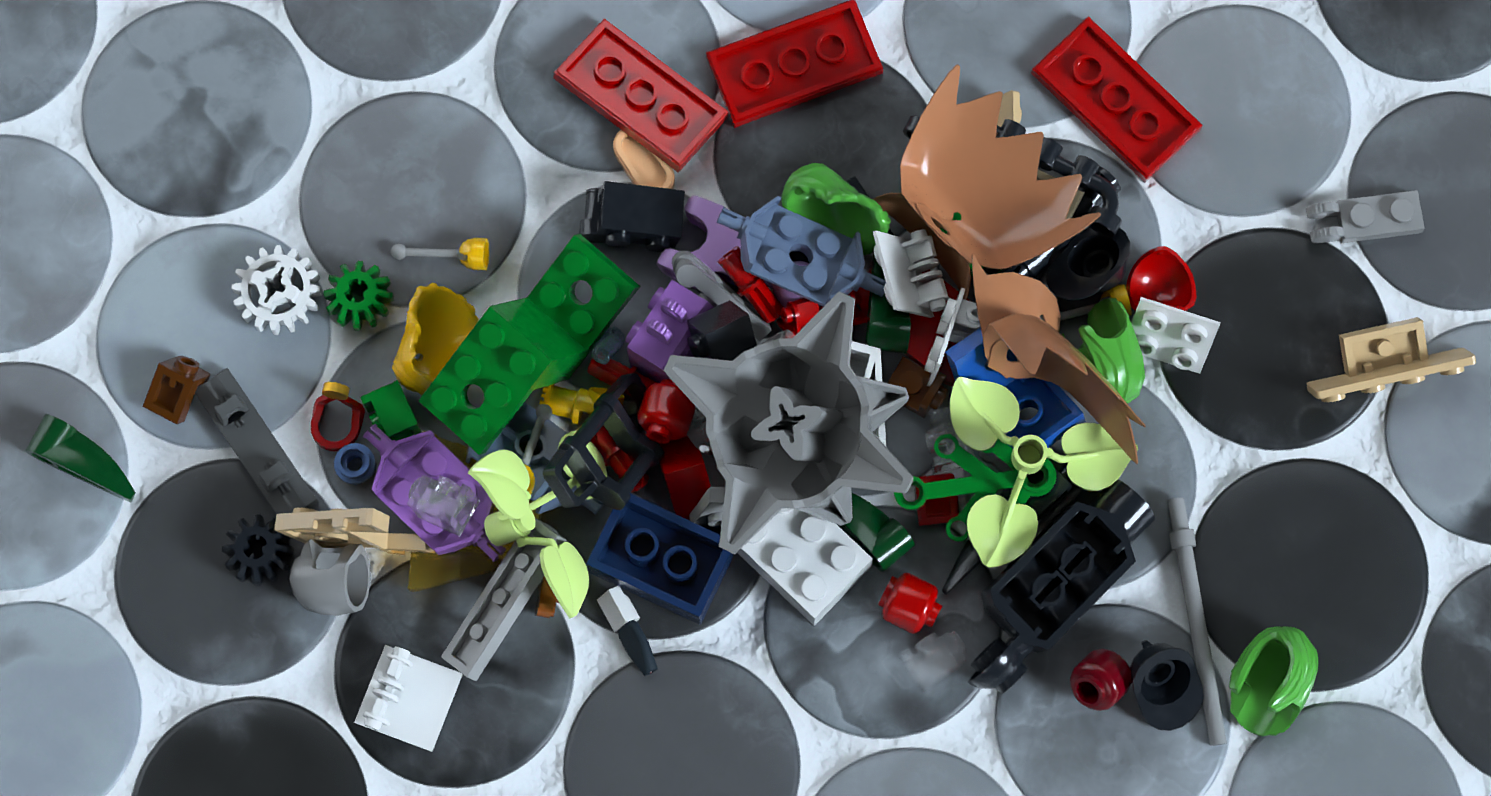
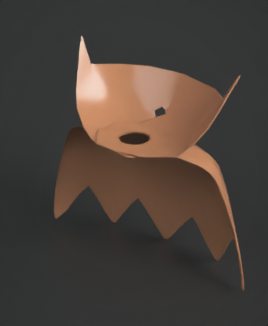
M956 64L934 92L921 114L903 153L900 163L901 193H886L877 196L873 200L910 234L914 231L925 229L927 236H932L937 254L934 258L939 260L941 266L957 285L959 292L961 288H965L962 299L966 300L970 289V263H972L973 253L980 266L992 269L1009 268L1030 260L1065 242L1092 224L1101 216V213H1091L1078 218L1066 219L1082 180V175L1075 174L1047 180H1037L1044 134L1042 132L996 138L1003 93L998 91L969 102L956 104L960 77V66ZM954 213H960L961 220H953ZM940 228H942V229H944L945 231H947V234H945L944 232H942V231L940 230Z
M973 253V285L988 367L997 371L1005 378H1037L1062 387L1095 418L1129 458L1138 464L1137 448L1129 418L1143 427H1146V425L1095 366L1059 333L1061 315L1057 299L1040 280L1015 272L986 275ZM1009 349L1018 361L1007 360L1006 355Z

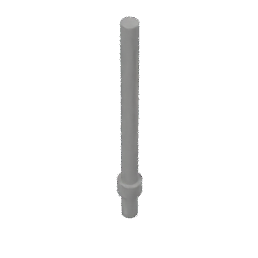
M1173 498L1167 500L1173 532L1169 533L1172 550H1176L1195 662L1203 687V707L1210 746L1227 744L1193 553V547H1196L1194 529H1189L1184 498Z

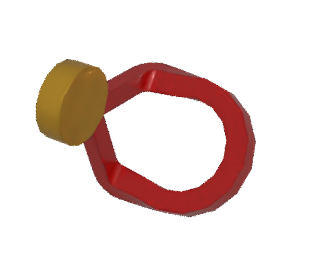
M325 382L323 384V395L318 397L314 403L311 420V434L314 441L321 448L328 451H339L345 445L354 443L360 433L365 415L363 405L348 397L350 388L336 382ZM334 400H338L352 408L351 430L340 441L326 440L319 432V422L324 406Z

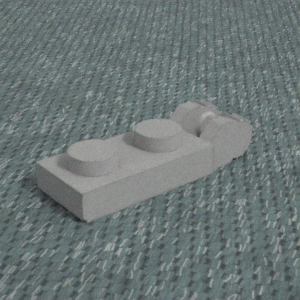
M1418 190L1338 200L1336 203H1319L1306 208L1307 218L1309 219L1336 216L1338 219L1339 227H1322L1310 232L1311 242L1313 243L1333 241L1348 243L1419 234L1425 229Z

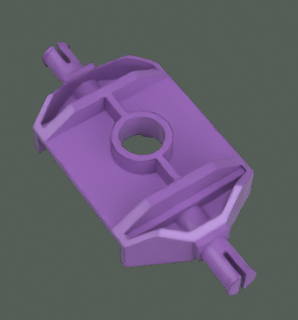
M376 424L372 425L370 430L380 441L368 430L364 433L363 437L380 452L381 456L371 490L437 555L455 552L473 545L482 549L495 562L499 559V556L488 546L491 545L502 556L506 548L492 544L484 528L485 518L493 513L495 505L478 481L468 474L470 469L443 445L431 430L398 441L391 440ZM436 484L443 486L447 490L446 500L438 506L427 504L424 500L426 489Z

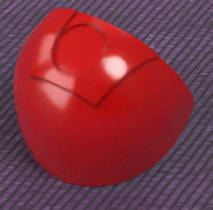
M1159 246L1144 253L1133 265L1127 279L1126 291L1130 306L1135 311L1141 297L1184 311L1192 308L1196 302V286L1189 266L1175 251L1166 246Z

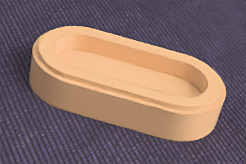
M620 130L613 141L614 155L634 185L673 189L675 185L674 170L623 130Z

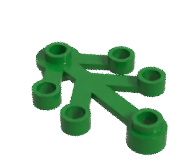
M951 434L940 435L934 443L936 454L942 459L952 460L972 476L927 483L913 476L911 486L918 488V499L910 502L904 498L903 493L894 492L897 503L904 509L916 510L922 507L926 500L975 493L959 515L951 518L946 525V533L951 540L956 542L966 540L969 537L967 530L961 537L952 535L950 531L952 523L961 521L967 527L968 514L975 502L987 495L996 494L1000 489L1013 488L1019 473L1011 461L1013 448L1002 443L999 439H997L994 447L981 452L995 454L1013 471L996 473L959 446L955 436ZM943 439H950L954 442L955 449L951 454L940 452L939 443ZM1046 458L1040 469L1044 475L1041 483H1030L1026 475L1016 504H1025L1030 496L1040 497L1052 490L1056 482V470L1050 460Z

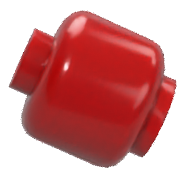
M663 379L660 383H654L647 388L638 411L637 420L640 426L647 431L646 435L649 439L665 444L669 443L670 440L682 439L688 434L696 412V406L671 379Z
M908 572L901 574L899 578L891 577L878 603L879 606L883 607L882 616L884 620L912 634L918 633L924 624L932 628L943 606L936 602L938 589L935 585Z

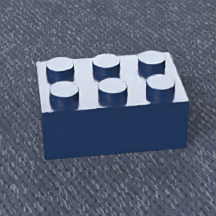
M630 493L631 498L622 510H612L586 563L588 572L701 625L735 554L719 547V534Z

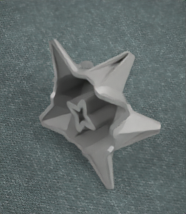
M840 291L796 335L788 329L777 333L760 345L744 351L733 361L670 355L663 370L706 417V434L716 460L717 469L726 480L719 547L732 554H736L782 508L798 509L841 526L850 523L853 518L851 488L906 494L913 482L914 477L873 433L875 429L908 402L909 395L907 389L859 377L851 369L850 355L855 299Z

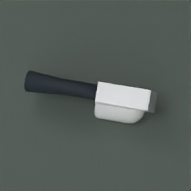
M620 586L607 590L597 601L613 631H618L619 639L628 656L644 676L655 672L658 667L649 642L639 623H637L640 617L631 600L622 592Z

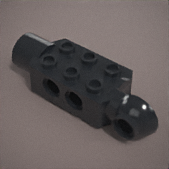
M1117 480L1111 486L1103 489L1088 505L1075 502L1065 507L1034 539L1031 546L1020 557L1012 561L980 593L984 609L1009 638L1004 642L998 637L974 659L971 666L976 671L968 680L970 685L981 689L996 688L1001 694L1006 692L1027 671L1028 668L1022 661L1032 651L1040 653L1050 650L1136 562L1131 544L1155 520L1152 509L1136 491L1124 482Z

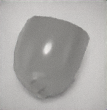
M311 539L306 542L301 555L294 560L289 579L294 596L306 610L321 615L339 616L362 610L369 595L371 581L369 559L362 544H350L344 548H322Z

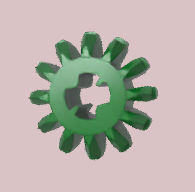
M358 260L355 264V271L351 272L346 264H342L340 269L343 276L340 278L336 275H329L328 281L334 288H329L323 292L324 298L331 301L326 307L329 315H338L337 322L341 327H344L352 320V326L355 331L361 330L363 320H367L372 328L376 327L377 321L374 315L377 313L382 317H387L389 310L384 304L394 301L393 293L386 290L391 285L388 276L379 277L380 269L376 265L371 266L366 271L363 261ZM361 289L365 299L356 302L353 293Z

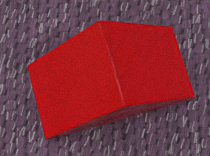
M693 433L687 434L679 440H670L669 443H659L665 452L664 457L659 463L676 515L690 520V513L708 488L711 487L705 463Z

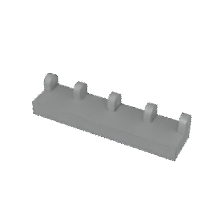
M536 518L535 527L528 535V537L552 538L556 541L557 545L567 541L557 533V530ZM516 541L513 543L441 657L467 678L474 681L478 680L544 577L540 564V552L546 546L526 545L518 547Z

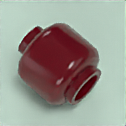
M1104 648L1090 652L1073 668L1070 676V687L1075 698L1087 708L1097 711L1110 709L1129 691L1132 684L1131 670L1128 663L1121 655Z

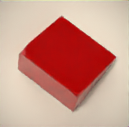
M953 473L919 476L918 478L927 483L955 479ZM914 486L915 500H917L919 490ZM958 495L926 500L925 504L917 509L919 526L947 523L951 518L958 516Z

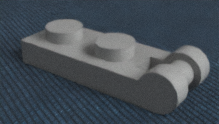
M679 251L673 256L672 267L677 282L680 285L688 288L695 286L701 291L699 296L708 301L713 307L729 300L749 314L755 338L760 342L771 331L769 323L762 319L752 304L743 296H739L734 288L689 251Z

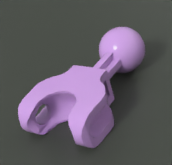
M691 196L684 207L686 217L690 223L707 233L706 242L700 249L691 253L725 282L735 285L734 281L717 261L732 248L739 246L741 249L740 239L737 238L739 232L716 223L724 206L698 196ZM671 248L665 249L656 264L663 274L677 281L672 267V258L679 251ZM803 261L794 262L799 266H806L809 264ZM763 280L767 287L773 289L774 296L783 307H786L789 301L803 298Z

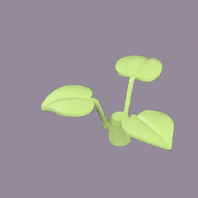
M958 377L954 383L950 398V417L958 438L966 446L977 451L990 449L997 439L1004 444L1014 447L1011 461L1019 473L1009 500L1007 501L1004 497L996 494L987 495L975 502L967 518L968 536L982 564L988 568L999 567L1020 557L1031 546L1038 530L1036 512L1028 505L1016 504L1026 475L1038 472L1046 458L1058 463H1067L1066 472L1070 481L1077 487L1087 491H1100L1111 486L1122 475L1131 459L1106 430L1096 423L1077 424L1063 434L1061 447L1065 455L1057 454L1052 448H1047L1044 440L1036 435H1025L1020 439L1017 436L1009 437L1005 433L1012 431L1016 427L1020 416L1019 403L1014 394L1006 387L994 382Z
M571 431L565 434L561 438L559 446L566 437L573 436L576 433V431ZM589 442L586 447L607 477L606 466L600 452L592 442ZM498 450L484 456L470 468L468 474L478 481L499 510L485 518L484 528L488 539L495 546H502L516 541L518 547L526 545L546 546L540 552V564L543 574L569 619L575 617L583 604L589 587V574L582 556L568 542L557 545L556 541L552 538L528 537L531 530L535 527V517L532 511L556 498V495L553 491H550L529 503L531 494L527 489L530 483V476L522 460L509 450ZM565 464L563 470L571 477L567 484L571 489L575 485L578 488L580 484L567 464ZM589 496V497L587 498V500L594 499V498H593L592 496Z

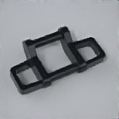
M637 373L621 375L605 393L600 395L594 403V411L573 436H568L564 439L557 452L544 468L543 477L564 508L580 506L589 496H592L614 510H622L631 498L630 492L651 466H657L664 457L665 452L660 444L641 433L643 428L637 420L638 411L647 388ZM626 389L638 407L637 413L632 420L618 400ZM603 425L618 448L635 458L618 482L604 475L586 447ZM565 464H567L580 484L574 493L562 476V469Z

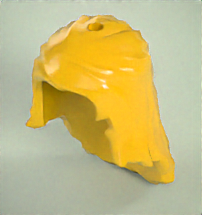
M433 282L427 286H418L416 288V292L409 302L405 332L392 365L396 379L407 390L423 395L479 321L475 315L474 306L469 304L465 297ZM420 353V357L416 359V355Z

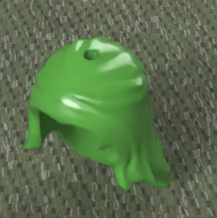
M811 163L800 167L791 174L784 186L781 196L783 208L850 238H853L855 233L859 232L863 255L871 254L874 250L876 243L873 231L888 234L889 224L891 223L888 212L883 211L882 207L875 200L859 193L855 187L844 181L840 175L823 163Z

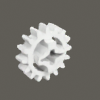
M280 245L275 246L274 254L268 255L263 247L259 248L260 258L258 260L247 256L245 260L249 268L247 270L236 269L235 271L242 282L232 284L231 289L235 294L242 296L233 301L234 305L238 310L245 309L241 316L246 323L256 318L255 327L260 332L267 325H270L274 335L279 334L280 327L286 325L291 333L295 332L294 322L299 319L302 323L307 324L309 320L305 312L307 310L318 311L319 309L312 297L322 296L320 286L314 285V283L320 280V276L317 270L309 271L312 263L308 257L298 262L299 253L295 248H292L287 255H284ZM275 266V268H272V269H270V270L264 271V270L267 269V268H270V267ZM296 272L302 277L303 291L294 286ZM282 284L285 289L283 293L276 291L272 296L269 290L271 288L278 289ZM251 288L260 294L258 308L252 302ZM292 308L291 310L285 313L279 314V312Z

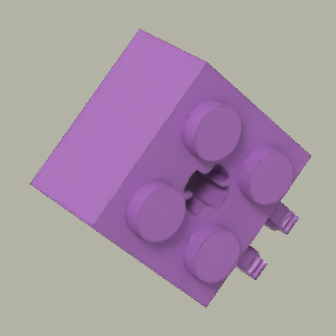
M671 280L666 289L658 288L648 305L651 312L643 323L637 321L633 325L625 340L629 344L627 352L630 367L636 366L637 372L657 383H660L663 379H670L663 371L670 355L694 357L687 341L688 337L691 336L687 320L714 308L708 301L674 280Z

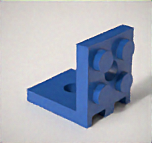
M981 327L945 351L955 381L958 377L1000 384L1014 394L1019 403V411L1028 407L1038 410L1037 414L1029 420L1019 419L1016 427L1012 431L1005 433L1007 436H1017L1020 439L1025 435H1036L1044 440L1048 448L1060 440L1069 428L1086 422L1084 413L1060 386L1037 378H1005L997 371L989 368L988 360L984 353ZM1009 349L1006 355L1007 360L1018 361Z

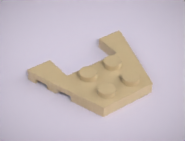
M294 508L293 513L276 514L275 531L302 543H306L311 539L322 548H344L350 544H362L364 549L379 548L389 554L405 555V551H422L425 553V557L441 558V555H437L417 534L388 533L390 516L374 508L331 509L328 511Z

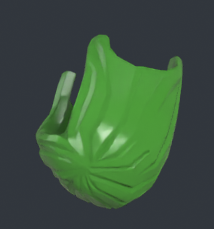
M1107 298L1094 305L1088 313L1087 325H1082L1078 329L1083 344L1077 349L1109 381L1128 404L1139 396L1145 379L1143 355L1125 307L1116 298Z
M1288 626L1266 628L1244 649L1231 670L1229 688L1231 689L1230 712L1247 731L1262 737L1267 735L1276 736L1279 733L1285 732L1303 709L1318 671L1317 650L1303 631Z

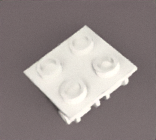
M925 229L912 232L910 234L912 240L880 231H873L876 243L874 255L876 261L883 269L886 280L884 292L888 302L893 306V310L929 318L934 317L933 312L944 310L949 297L944 280L940 278L943 276L942 271L933 270L922 274V272L939 265L938 259H930L937 256L932 236H927Z
M961 288L956 300L948 299L945 310L942 313L936 333L943 335V337L936 336L924 371L931 373L927 386L932 385L937 375L948 341L958 343L981 327L976 303L962 299L965 288Z
M1143 297L1140 298L1136 312L1131 319V324L1143 357H1150L1174 365L1177 368L1199 374L1221 323Z
M385 645L354 723L433 752L463 674L414 656L403 648L397 646L393 648Z

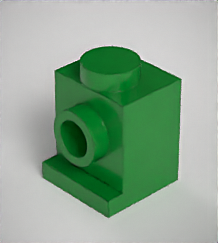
M398 380L360 397L368 413L376 411V413L369 415L372 424H376L391 440L398 441L422 433Z

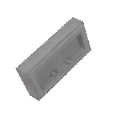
M725 487L708 488L690 513V521L706 529H721Z

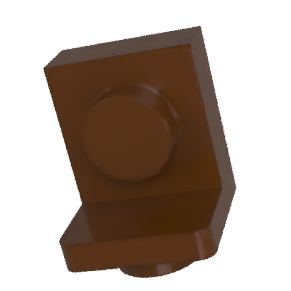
M177 356L160 362L142 407L175 424H180L186 419L198 385L207 382L210 373L199 368L200 364L197 361L186 356Z
M902 357L887 383L905 387L909 400L903 407L925 419L930 408L938 411L949 390L943 386L947 375L939 372L932 385L927 386L931 373L924 371V368Z

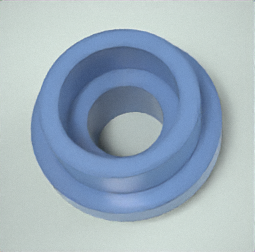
M359 443L345 445L337 452L334 459L336 474L342 481L348 484L356 485L366 482L373 475L376 467L375 457L371 450ZM354 458H359L363 462L362 467L358 471L348 469L349 462Z

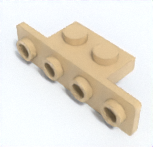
M1415 317L1340 334L1339 340L1345 374L1307 382V389L1309 393L1316 399H1321L1322 402H1335L1346 397L1345 393L1359 390L1362 393H1375L1386 388L1385 384L1398 381L1402 384H1415L1424 381L1425 375L1438 372L1441 375L1459 374L1465 370V366L1476 364V358L1473 353L1465 348L1428 355L1423 320Z

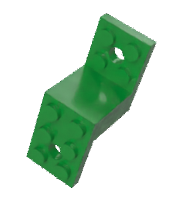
M575 234L526 298L489 306L418 401L478 455L486 453L533 390L570 379L641 286L581 234ZM581 280L587 282L592 289V297L588 303H582L575 295V287ZM472 384L479 386L484 393V401L480 407L472 405L468 400L467 391Z

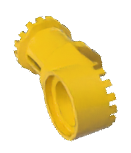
M552 384L543 388V393L545 394H541V397L544 400L541 399L539 404L549 405L552 409V414L570 418L573 424L579 425L583 412L591 414L594 411L596 400L608 389L591 387L589 390L580 388L579 391H574ZM624 395L618 398L622 406L625 398Z

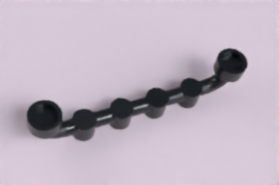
M910 116L903 129L904 135L909 139L920 117ZM1005 119L1001 127L997 125L996 138L1022 135L1026 133V129L1013 120ZM1044 137L1038 167L1046 171H1054L1062 176L1081 174L1082 180L1079 187L1083 189L1089 188L1097 192L1103 200L1102 207H1092L1089 214L1101 213V216L1088 227L1101 235L1114 237L1122 223L1121 218L1116 215L1119 207L1118 193L1109 181L1096 174L1099 164L1082 155H1078L1073 163L1060 156L1063 147L1059 143Z

